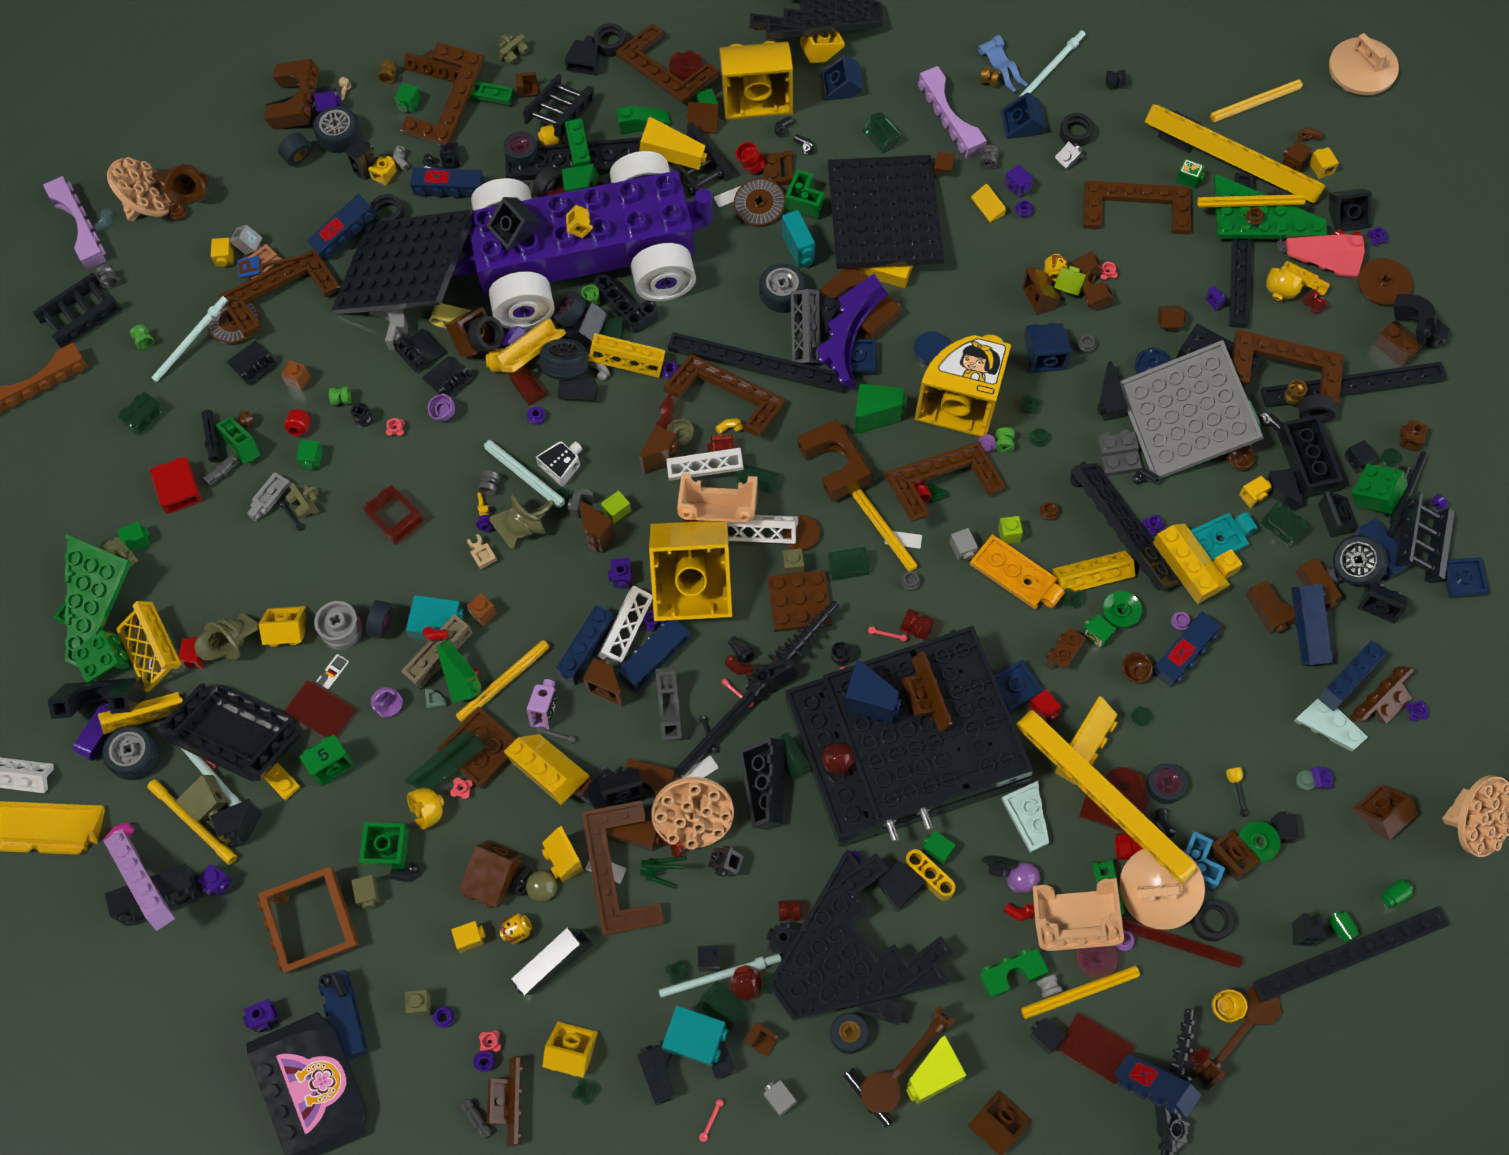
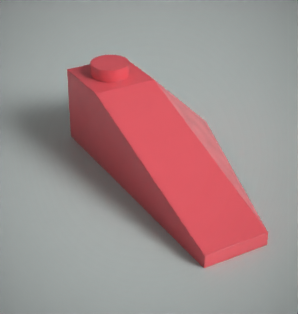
M1341 234L1286 239L1288 256L1305 263L1312 262L1319 265L1320 269L1324 270L1327 268L1334 271L1335 275L1341 277H1358L1365 252L1363 236Z

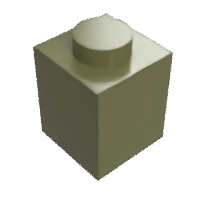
M802 549L782 551L784 574L803 573Z
M372 875L351 880L355 902L360 908L371 909L375 907V904L380 903L377 882Z
M427 990L405 992L406 1014L409 1017L432 1015L431 994Z

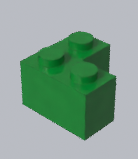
M796 169L785 196V209L790 211L799 210L800 214L819 218L824 205V192L812 189V173Z

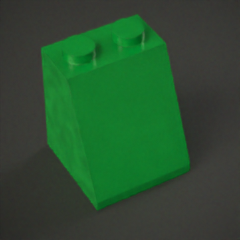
M859 384L854 434H861L899 423L901 415L905 416L907 396L903 395L904 388Z

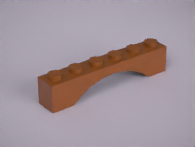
M71 343L57 350L50 362L31 378L20 383L0 386V413L88 368L76 345Z

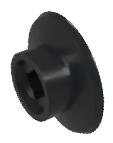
M985 856L982 858L983 864L989 867L988 873L996 877L1009 876V870L1015 869L1019 865L1017 861L1002 856Z

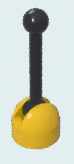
M1242 768L1226 770V775L1230 782L1235 783L1241 807L1240 815L1246 817L1248 811L1245 809L1239 785L1243 778Z

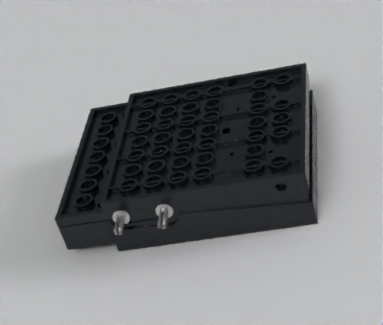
M974 626L958 631L951 630L949 634L863 662L899 691L898 699H901V707L898 718L894 717L892 723L845 711V697L855 665L825 674L821 679L785 690L786 704L838 847L888 832L892 841L895 842L899 840L896 832L897 829L923 821L926 830L933 828L930 820L932 817L1029 785L1030 776L1033 773L1032 766ZM919 652H925L947 711L951 716L952 725L944 732L938 731L933 715L915 717L902 683L905 677L917 675L912 659Z

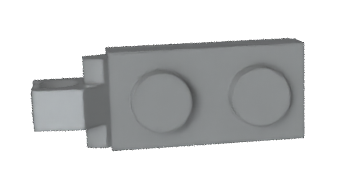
M276 472L273 473L253 497L250 505L252 508L247 513L249 518L257 521L262 514L265 515L291 485V482Z

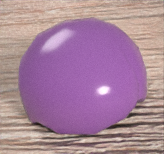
M445 394L434 396L429 401L427 407L431 418L439 422L449 420L453 417L456 410L452 398Z
M381 687L371 697V706L380 717H392L402 708L403 700L398 691L392 687Z
M1026 862L1018 863L1017 868L1009 870V876L1006 877L1008 886L1015 893L1028 894L1033 892V886H1039L1041 880L1039 870L1033 864Z

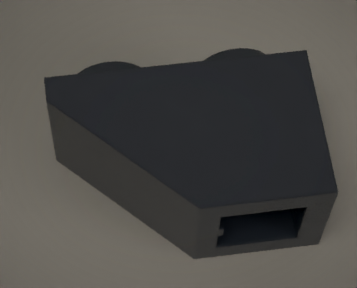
M1293 468L1270 471L1266 478L1272 486V490L1269 491L1270 496L1291 510H1298L1303 502V495L1299 492L1298 477L1294 475Z

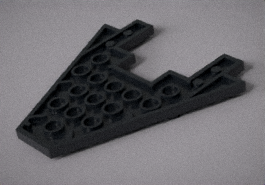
M799 0V10L784 8L783 17L750 13L749 28L757 31L765 30L766 40L798 36L811 37L815 34L882 27L883 10L882 2L876 0Z
M849 850L845 851L770 979L767 987L792 1021L949 984L950 981L938 966L951 957L954 952L941 936L907 961L895 944L877 956L853 924L869 911L857 894L889 871L877 853L859 864Z

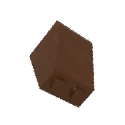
M490 840L475 845L459 892L463 893L467 899L481 901L482 905L488 908L501 905L525 855Z

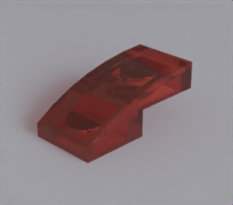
M670 394L660 406L661 418L656 423V426L667 430V425L671 423L674 411L673 396Z

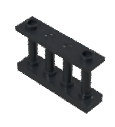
M558 74L524 108V124H528L533 118L553 125L554 136L561 138L566 132L565 121L578 119L594 102V87L587 86L583 91H577L562 85L561 74ZM561 91L576 97V99L569 100L557 95V93ZM553 100L568 106V108L563 110L548 104V102ZM541 109L559 115V117L554 119L539 112Z
M693 122L689 123L686 136L705 145L704 153H707L705 164L701 163L700 169L707 165H712L715 170L694 181L690 175L698 171V169L689 167L685 170L682 165L672 162L668 163L674 171L678 170L679 176L685 183L690 194L693 193L695 196L700 186L716 177H722L725 182L730 180L731 168Z
M93 272L32 312L41 324L46 321L55 333L51 336L60 348L71 344L122 309L112 295L106 298L98 288L100 282ZM90 291L101 302L93 308L83 298ZM75 301L86 312L78 318L67 307ZM60 311L71 322L62 329L52 318V316Z
M1419 492L1406 497L1395 565L1401 566L1411 562L1426 570L1424 580L1428 583H1433L1445 579L1455 511L1450 508L1439 512L1433 511L1422 504L1423 493ZM1420 512L1433 519L1432 528L1419 521ZM1418 529L1431 536L1430 545L1416 538ZM1415 546L1428 553L1427 562L1414 555Z

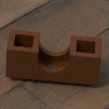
M1090 251L1073 260L1074 266L1080 269L1079 272L1086 275L1081 290L1086 294L1084 299L1088 307L1098 311L1115 302L1112 290L1104 280L1094 284L1096 276L1104 272L1099 257L1093 251Z

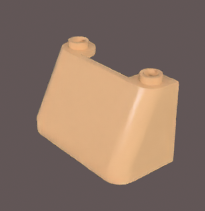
M682 473L677 505L678 515L685 520L743 523L754 519L757 505V477L748 476L745 484L738 483V489L701 487V481H693L691 473Z
M1117 878L1099 881L1096 886L1097 891L1055 895V891L1051 886L1045 884L1033 886L1035 923L1040 948L1045 951H1057L1121 944L1124 941Z

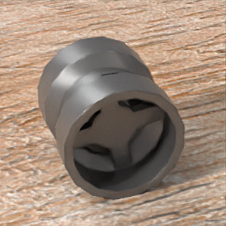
M985 145L982 148V157L979 164L984 169H994L997 165L999 149L994 145Z
M103 264L97 267L96 274L100 278L99 282L102 288L111 289L118 285L119 281L112 265Z
M484 470L481 474L482 481L479 482L477 489L485 495H495L497 490L496 484L500 480V475L494 471Z

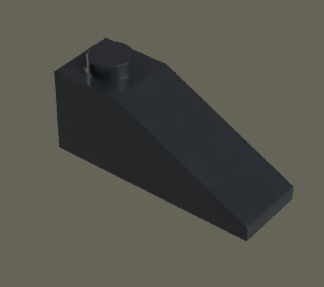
M1109 361L1107 364L1100 400L1097 405L1098 414L1102 415L1103 421L1123 418L1128 410L1112 361Z

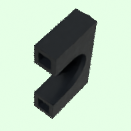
M142 677L64 684L47 701L51 719L70 718L80 708L103 701H108L111 714L131 712L146 694Z
M664 1039L660 1041V1045L652 1047V1045L640 1049L641 1053L637 1054L656 1106L676 1098L667 1070L669 1060L673 1054L663 1051ZM720 1041L718 1047L721 1050L718 1062H713L711 1067L716 1081L736 1073L726 1044Z

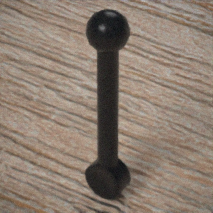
M280 501L279 506L286 511L296 524V529L303 531L304 525L297 521L287 508L286 502Z
M701 716L699 721L703 724L706 734H708L710 731L707 726V718ZM714 743L711 746V752L717 753L719 748Z

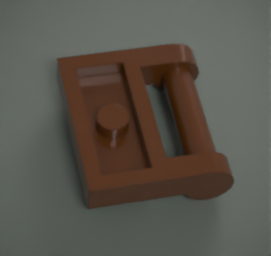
M787 150L783 153L762 154L765 159V166L763 168L764 178L776 182L779 186L790 185L794 176L792 165L793 152ZM780 161H785L786 177H781Z

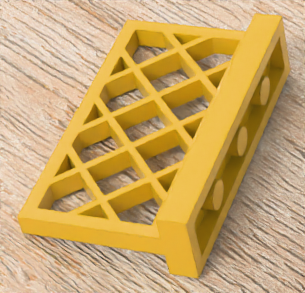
M136 601L133 604L134 611L116 630L137 676L143 679L145 692H150L171 669H178L182 664L153 602ZM137 617L140 621L139 625H136ZM130 626L129 635L127 636L125 629ZM136 628H139V630H138V637H137V639H136V638H134V636H135V629H136ZM144 632H145V634H146V636H147V640H146V641L143 640V638H144ZM134 641L137 642L136 652H134L133 650ZM143 643L146 644L145 654H141ZM151 649L154 651V656H151ZM141 657H144L143 668L140 665ZM150 659H153L152 670H149ZM159 664L162 669L160 672H158ZM148 673H151L150 682L147 680Z

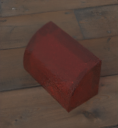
M523 365L515 372H508L510 381L528 406L547 396L527 366Z

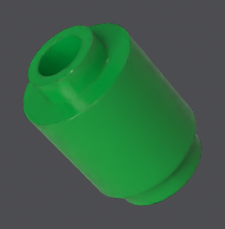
M1398 879L1383 890L1380 898L1388 908L1398 907L1413 896V887L1408 881Z
M1339 910L1329 916L1331 921L1328 923L1340 940L1343 939L1346 943L1359 935L1358 927L1347 912L1342 913Z

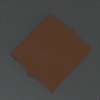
M689 101L688 114L686 115V118H688L687 125L693 122L700 132L717 133V121L719 120L718 104Z

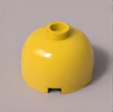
M1280 268L1270 269L1266 279V288L1272 294L1273 299L1277 301L1289 300L1300 293L1305 283L1302 282L1303 279L1287 270L1285 273L1279 272Z
M419 788L407 794L409 809L411 813L414 812L417 818H419L414 820L421 829H426L440 820L443 812L442 806L444 805V800L440 794L437 795L429 788Z

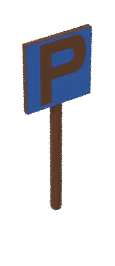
M259 256L238 260L239 279L260 275V267L296 260L297 257L294 256L260 264Z

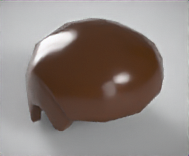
M1249 444L1226 453L1230 466L1236 470H1247L1254 464L1256 455L1251 450L1252 445Z
M1132 652L1123 659L1122 672L1130 682L1142 684L1152 676L1153 665L1144 653Z

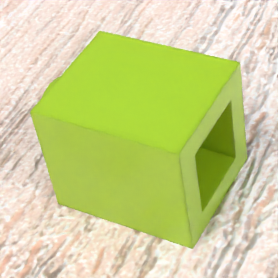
M1070 266L1069 269L1061 267L1054 288L1079 295L1086 275L1080 273V269Z
M619 490L601 503V513L613 520V524L632 512L630 503Z
M1019 516L1000 518L998 525L999 536L1006 544L1020 543L1023 532Z

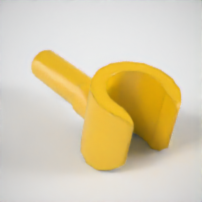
M479 492L477 493L479 515H489L490 507L489 505H484L482 493Z

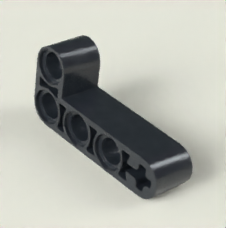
M600 274L595 278V286L599 290L600 298L631 333H639L657 321V306L653 301H645L635 307L608 275Z

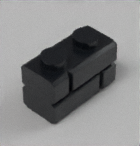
M358 139L354 146L351 145L346 150L354 174L366 181L370 177L368 168L374 165L377 157L373 154L374 148L369 142Z

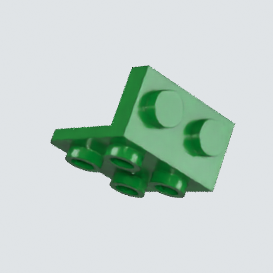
M102 630L73 649L72 654L86 682L94 681L112 668L126 670L131 666L128 661V654L123 650L120 644L121 640L117 634Z

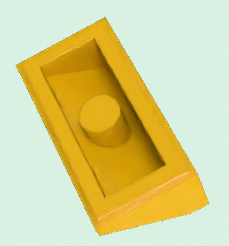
M988 184L982 186L971 196L973 202L990 223L1005 216V206Z

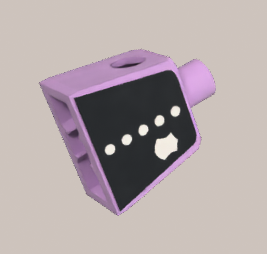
M545 679L543 685L537 684L534 687L527 706L530 727L537 728L542 726L545 730H550L557 703L554 688L555 682L550 679Z

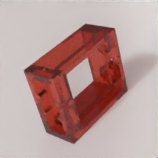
M393 485L384 488L376 498L368 501L365 507L362 508L366 516L395 545L424 522L421 513ZM395 497L410 513L392 529H389L374 513Z

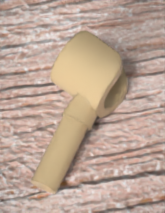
M341 77L339 86L343 88L340 96L341 101H344L347 89L351 88V83L347 78Z

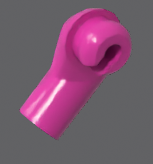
M128 822L118 824L111 829L104 840L121 829L127 836H130L135 828Z

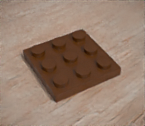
M825 570L768 576L774 632L800 630L803 626L808 627L806 622H812V618H817V613L820 614L821 610L824 611L826 609V605L829 606ZM831 618L824 622L825 627L832 626Z
M478 706L437 748V751L481 789L509 760L503 751L516 739Z

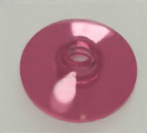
M1114 946L1080 948L1076 951V964L1080 971L1087 976L1094 978L1108 976L1118 965V953ZM1095 960L1101 961L1100 963H1094Z

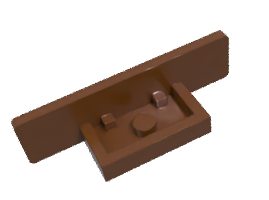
M429 50L422 56L409 52L405 53L404 68L406 70L455 83L461 68L433 60L431 55L434 50Z
M919 652L912 659L917 675L905 677L902 683L915 717L933 715L938 731L944 732L952 725L951 716L945 706L925 652Z
M1405 666L1396 667L1392 674L1383 680L1379 687L1370 693L1361 705L1354 709L1349 718L1352 721L1363 722L1374 712L1382 724H1387L1412 699L1402 682L1414 671L1413 668Z
M514 1056L509 1059V1079L488 1080L487 1124L507 1125V1147L517 1146L521 1138L518 1121L521 1118L519 1097L522 1094V1085L519 1083L523 1065L520 1062V1056Z

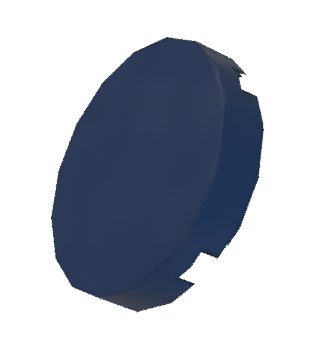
M934 331L925 332L915 340L914 353L918 361L929 365L950 344L948 339L941 333Z
M1148 348V350L1141 351L1135 360L1134 367L1136 373L1140 374L1169 362V355L1158 348Z

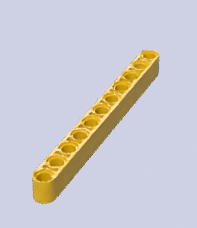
M1152 104L1145 119L1147 124L1284 190H1288L1295 195H1305L1306 200L1312 203H1317L1325 188V185L1159 105Z
M1030 710L1016 723L1017 728L1173 878L1183 884L1198 869L1196 864L1037 713Z

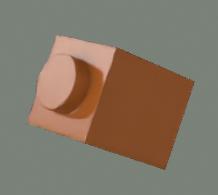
M291 360L288 361L281 373L286 386L303 391L311 377L305 365Z
M481 593L467 605L470 615L482 626L486 625L497 615L494 605Z

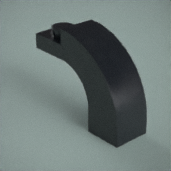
M1396 295L1393 304L1395 320H1412L1417 322L1415 330L1417 345H1425L1427 337L1431 336V332H1437L1434 306L1430 301L1418 295Z

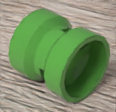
M594 285L585 286L581 291L582 298L586 300V304L593 302L599 307L601 299L598 288Z
M136 325L130 330V335L135 340V345L138 349L145 350L154 344V339L149 334L146 325Z
M342 386L341 389L336 387L329 388V399L332 406H337L339 403L351 404L349 386Z
M1003 427L996 430V438L998 439L996 441L997 451L1006 453L1014 450L1013 439L1015 431L1013 429Z

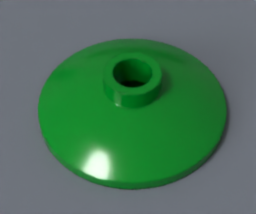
M1116 591L1105 599L1103 614L1112 625L1126 628L1133 626L1139 621L1142 614V606L1138 598L1132 593ZM1118 610H1123L1124 614H1120Z
M1254 821L1245 825L1240 831L1239 837L1261 860L1260 862H1267L1273 859L1279 852L1280 837L1275 828L1270 824ZM1258 837L1264 839V844L1258 842Z

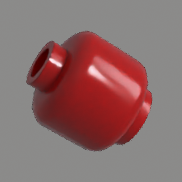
M293 409L286 416L284 428L292 436H302L308 431L311 418L304 410Z

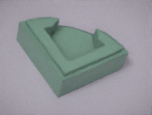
M425 689L427 710L447 707L446 701L441 694L431 689Z

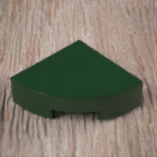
M926 484L931 494L930 504L948 498V494L943 488L933 486V484Z

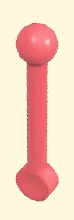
M869 627L868 629L870 635H884L901 639L903 642L908 640V636L905 634L897 635L879 631L875 627Z
M726 679L721 681L725 687H728L738 697L741 698L743 696ZM752 702L748 707H753L754 702Z
M717 1099L715 1102L716 1107L704 1133H701L699 1136L701 1142L708 1140L707 1134L719 1108L724 1105L722 1099Z

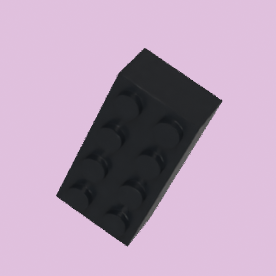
M1197 323L1180 348L1176 359L1223 340L1232 361L1234 343ZM1254 353L1250 380L1262 360V357Z
M1319 415L1282 422L1277 434L1290 469L1293 468L1294 475L1298 477V489L1302 493L1303 498L1324 494L1327 491H1338L1344 480Z
M187 864L150 876L171 911L177 909L178 905L194 903L198 901V898L204 896L203 890L200 889L202 887L201 883L197 881L199 879L198 873ZM128 885L105 893L109 915L114 920L124 926H132L137 924L138 920L145 918Z

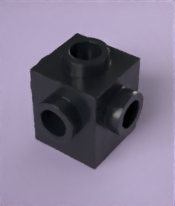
M729 846L714 848L708 867L715 870V874L721 877L738 875L744 856Z
M780 922V925L776 924L774 928H770L766 940H769L767 950L784 956L796 937V930L792 929V925ZM780 935H782V936L784 937V939H785L784 941H781V940H780V938H779Z

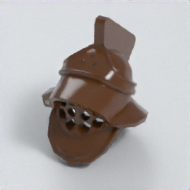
M181 164L173 169L152 173V178L165 183L166 196L175 203L190 204L193 201H201L205 198L208 176L198 171L193 165Z

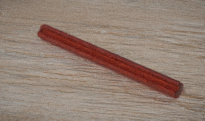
M1122 918L1123 930L1131 932L1133 935L1239 968L1242 964V957Z

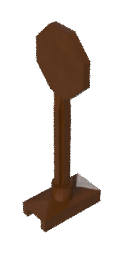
M1253 987L1249 988L1244 995L1248 1006L1245 1014L1246 1019L1214 1059H1206L1191 1073L1193 1078L1198 1075L1207 1083L1204 1086L1206 1091L1225 1075L1221 1070L1222 1063L1253 1024L1273 1025L1280 1017L1282 1011L1278 996L1260 1003Z
M940 1005L932 1014L931 1018L933 1021L929 1025L930 1028L892 1073H870L861 1084L862 1103L873 1113H886L894 1109L900 1101L898 1078L936 1034H939L943 1029L948 1032L953 1026L956 1019L952 1017L948 1021L946 1015L943 1013L940 1015L942 1010Z

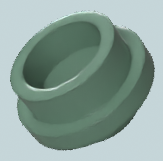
M1303 770L1296 776L1298 787L1306 791L1312 790L1315 787L1312 772Z

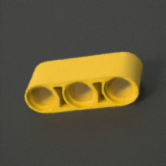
M914 849L909 851L906 856L905 865L926 880L925 886L937 898L943 901L951 899L955 891L953 880L920 850ZM911 857H917L920 860V863L914 865L910 862L909 859ZM932 871L935 874V878L928 879L924 873ZM947 885L951 892L943 893L940 887Z

